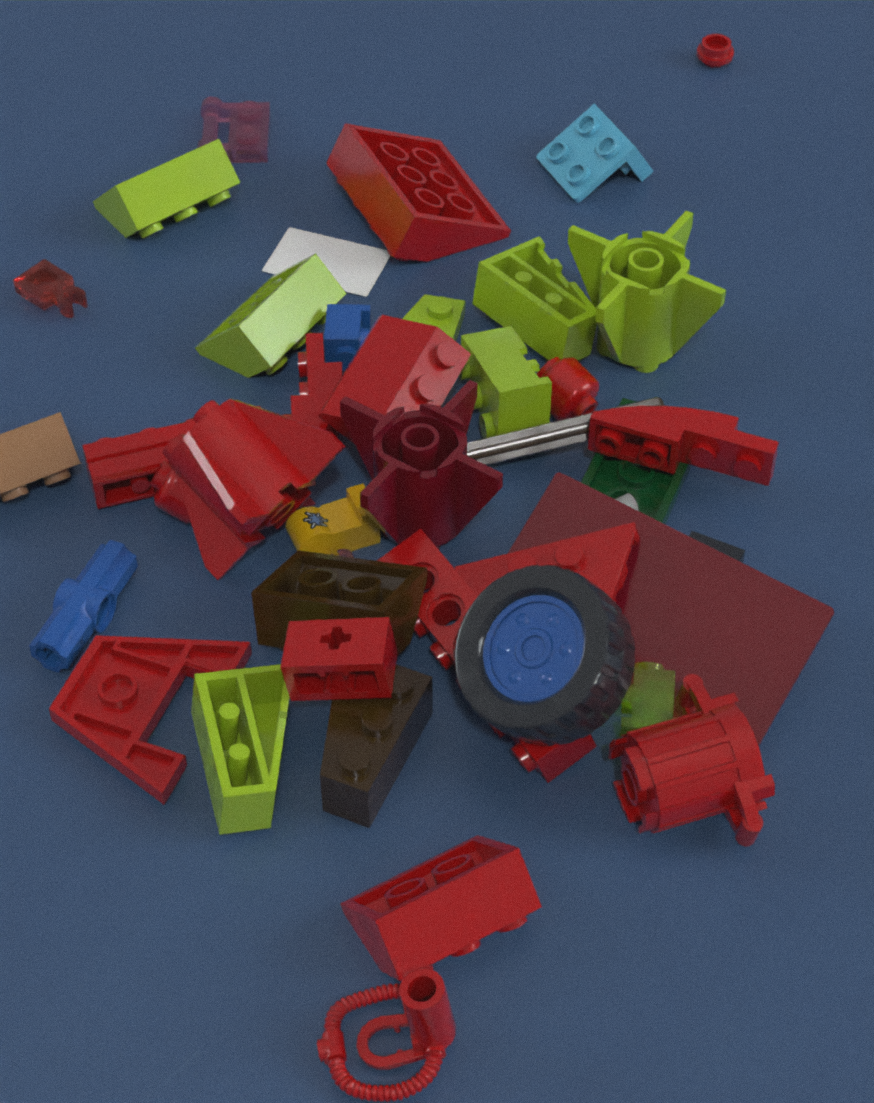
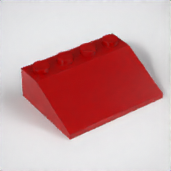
M345 123L326 164L336 176L337 182L351 197L354 206L361 211L369 222L371 230L379 236L387 247V252L393 258L400 261H408L410 259L428 262L509 237L511 233L510 228L441 140Z

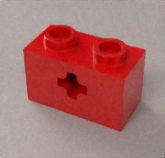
M366 617L289 621L280 668L290 700L392 698L398 650L390 618Z

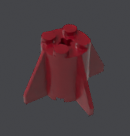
M469 380L444 407L433 404H420V410L404 412V406L393 409L386 415L346 396L340 401V415L372 478V481L360 492V506L378 525L380 533L391 541L400 544L416 531L422 529L434 545L440 549L441 545L455 538L503 487V473L467 456L466 434L477 400L478 383Z

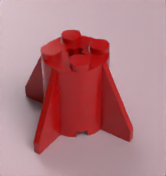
M228 399L220 406L215 400H210L195 413L193 420L196 424L188 433L176 436L166 445L163 455L169 460V465L175 472L204 565L217 580H221L252 546L265 539L260 532L262 529L271 526L278 529L295 511L303 507H314L316 505L309 497L312 492L307 487L316 485L315 479L346 447L332 432L239 400Z

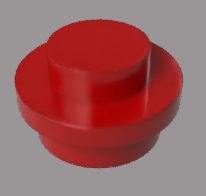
M709 34L703 37L702 42L698 45L697 57L705 65L718 68L733 60L734 48L727 36Z

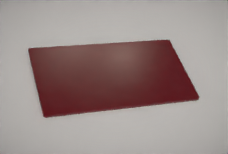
M561 472L556 473L508 553L635 522L640 539L637 546H632L626 563L628 574L623 587L616 595V602L622 609V614L629 621L631 634L635 642V667L631 684L624 700L663 721L682 716L684 713L682 707L677 703V695L684 677L688 674H696L703 680V685L710 698L735 692L739 701L734 704L745 715L754 732L758 746H760L832 620L834 609Z

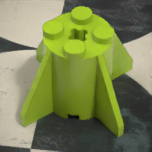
M686 210L665 234L654 231H642V238L628 239V233L610 241L575 225L568 229L569 248L591 302L596 308V347L601 355L610 357L619 363L632 366L642 373L654 372L660 363H664L674 356L725 303L726 289L689 274L690 258L688 260L685 257V247L692 229L694 213Z

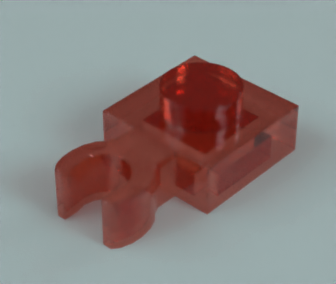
M46 259L41 260L13 280L15 292L43 310L54 304L59 307V311L63 316L73 318V303H78L84 308L88 307L86 293L83 289L74 286L73 276Z

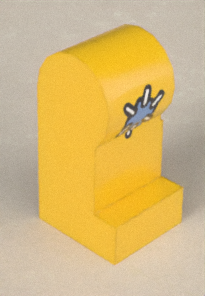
M364 483L346 488V498L320 505L321 507L318 508L313 506L303 507L290 515L286 521L285 528L296 550L341 555L380 543V528L360 506V492L365 488Z

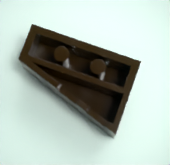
M396 664L392 698L332 700L320 771L322 809L324 812L370 828L433 714L432 676Z

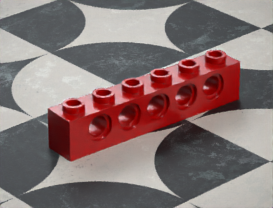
M419 529L377 561L427 568L428 578L425 590L431 589L423 594L414 633L419 638L425 634L431 638L434 643L429 646V649L445 671L452 666L456 669L454 657L458 631L467 610L478 596L423 530ZM454 619H458L452 625L446 626L448 622ZM456 679L455 681H456L457 685L459 686V688L461 689L460 684L458 683V681H457V679ZM489 724L499 738H502L504 735H506L502 731L498 730L497 728ZM591 734L568 744H554L552 746H541L536 743L530 744L510 736L516 743L511 748V751L527 773L537 769L547 783L597 747Z

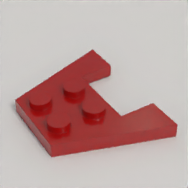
M96 635L49 707L51 720L165 805L187 767L186 755L147 743L149 737L186 676L194 678V674L244 668L252 655L251 642Z

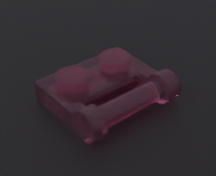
M207 97L202 101L200 113L204 119L202 139L199 140L197 148L217 140L219 122H230L228 143H221L230 162H268L270 102L245 101L223 103L217 97Z

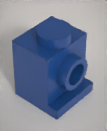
M327 304L324 332L325 363L342 362L343 371L347 369L371 330L370 305Z

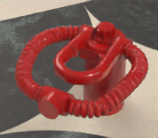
M428 968L417 969L408 973L403 978L401 984H383L381 987L376 986L375 989L371 987L369 990L359 991L358 995L353 993L352 996L348 995L346 998H341L340 1001H336L334 1005L330 1006V1010L326 1013L327 1017L324 1019L325 1030L321 1036L322 1039H317V1049L320 1061L330 1068L329 1073L332 1074L331 1078L335 1081V1084L349 1096L352 1095L354 1098L366 1099L367 1101L377 1102L379 1100L384 1102L385 1100L390 1102L391 1100L397 1101V1099L403 1100L404 1097L409 1098L410 1094L414 1096L416 1091L421 1092L422 1088H426L436 1078L437 1072L441 1069L440 1065L443 1063L442 1059L446 1057V1048L453 1042L456 1036V1024L442 977L436 971ZM383 999L385 1001L401 999L405 1014L380 1016L370 1020L361 1028L357 1036L356 1047L361 1060L369 1067L377 1070H390L426 1059L419 1073L412 1076L411 1080L407 1079L406 1082L402 1081L401 1084L397 1083L396 1086L394 1084L390 1086H377L375 1084L372 1086L371 1084L361 1083L353 1078L345 1066L347 1061L344 1033L340 1030L341 1020H343V1017L348 1012L357 1008L360 1009L362 1006L366 1007L367 1004L372 1005V1003L376 1004L378 1001L383 1002ZM401 1027L410 1028L412 1049L406 1051L399 1049L396 1054L389 1056H377L369 1050V1041L376 1032L394 1028V1031L399 1033Z

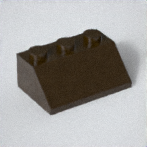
M298 550L251 592L258 645L277 647L283 651L289 621L389 617L398 650V657L412 640L428 578L427 568Z

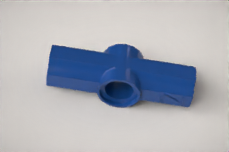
M109 540L107 544H100L76 580L67 578L60 584L53 601V613L29 645L31 656L37 659L44 668L57 673L62 669H69L94 631L102 633L110 625L115 614L117 597L138 567L136 555L131 553L125 544L114 540Z

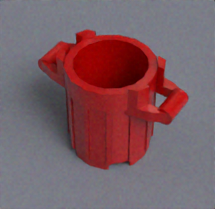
M688 674L684 677L677 695V703L682 707L684 715L627 731V734L611 741L609 745V759L621 756L622 779L613 782L614 788L628 822L642 821V825L639 827L640 834L648 831L654 834L724 812L735 833L736 841L745 847L754 844L764 823L758 811L768 808L766 802L762 799L775 796V783L772 774L765 775L761 752L754 732L745 715L734 704L739 701L735 692L710 698L701 677L696 674Z

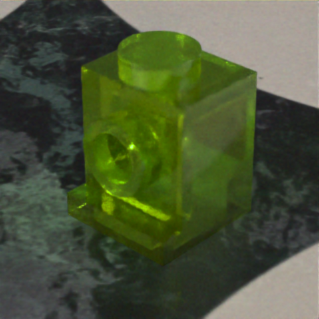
M655 662L635 663L632 684H630L628 692L621 703V714H630V717H621L619 737L627 734V731L673 718L675 671L664 670L662 664Z

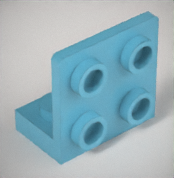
M595 104L589 107L536 156L539 162L576 203H580L618 168L625 175L632 171L641 182L654 172L632 142Z

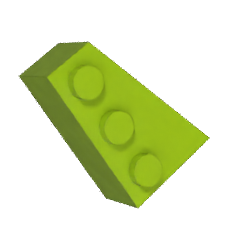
M540 236L479 262L472 301L474 306L501 326H512L524 343L548 361L554 357H559L560 359L574 357L580 360L591 354L597 327L595 321L596 308L575 281L568 282L563 276L562 264L557 258H549L544 251L545 242Z
M512 326L461 335V346L470 352L471 356L458 377L460 380L466 379L467 382L471 380L478 383L477 400L474 410L478 409L480 413L479 424L483 438L550 423L552 381L548 376L541 378L537 376L535 372L540 371L539 363L536 359H525L524 355L528 354L527 347Z
M281 664L194 674L191 714L219 835L271 828L290 699L280 668Z

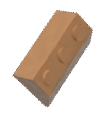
M61 412L0 434V496L3 502L29 493L26 484L43 478L47 486L71 477L69 468L81 464Z

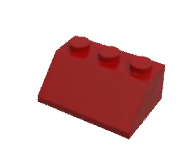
M381 315L377 318L318 416L354 443L340 415V401L345 396L383 415L404 406V412L420 410V404H433L441 407L471 353L437 326Z
M476 835L340 903L344 915L379 969L398 981L403 980L408 973L417 969L428 968L433 970L434 963L449 955L458 957L476 950L481 945L480 939L495 931L508 932L527 922L526 915L542 908L520 849L480 835Z

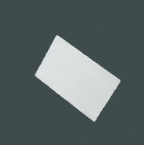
M289 227L262 271L277 274L316 253L345 292L367 297L391 255L384 249Z

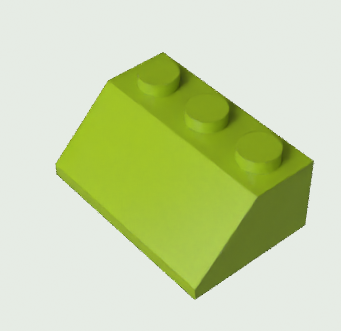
M217 139L115 185L95 199L93 204L96 210L125 238L139 232L141 238L144 239L164 229L161 221L173 216L175 222L178 223L198 213L195 206L204 201H207L209 206L212 207L229 199L231 195L228 190L240 184V181L220 139Z
M315 253L271 276L199 343L195 349L201 356L247 378L262 371L270 375L288 361L285 353L290 348L296 350L306 343L305 334L312 333L310 329L315 324L320 326L326 322L327 304H337L347 293Z

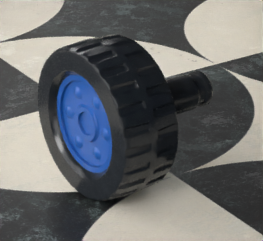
M532 565L516 569L496 579L474 600L467 610L458 631L454 657L455 672L465 700L489 724L509 736L530 744L536 743L541 746L564 745L584 738L601 727L623 702L634 672L635 642L631 634V626L628 619L622 614V609L596 584L570 569H562L555 565Z

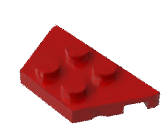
M632 522L455 566V570L478 596L492 582L511 571L532 565H555L562 569H570L590 580L616 602L617 592L623 587L628 574L626 565L632 546L638 545L640 536L636 523Z

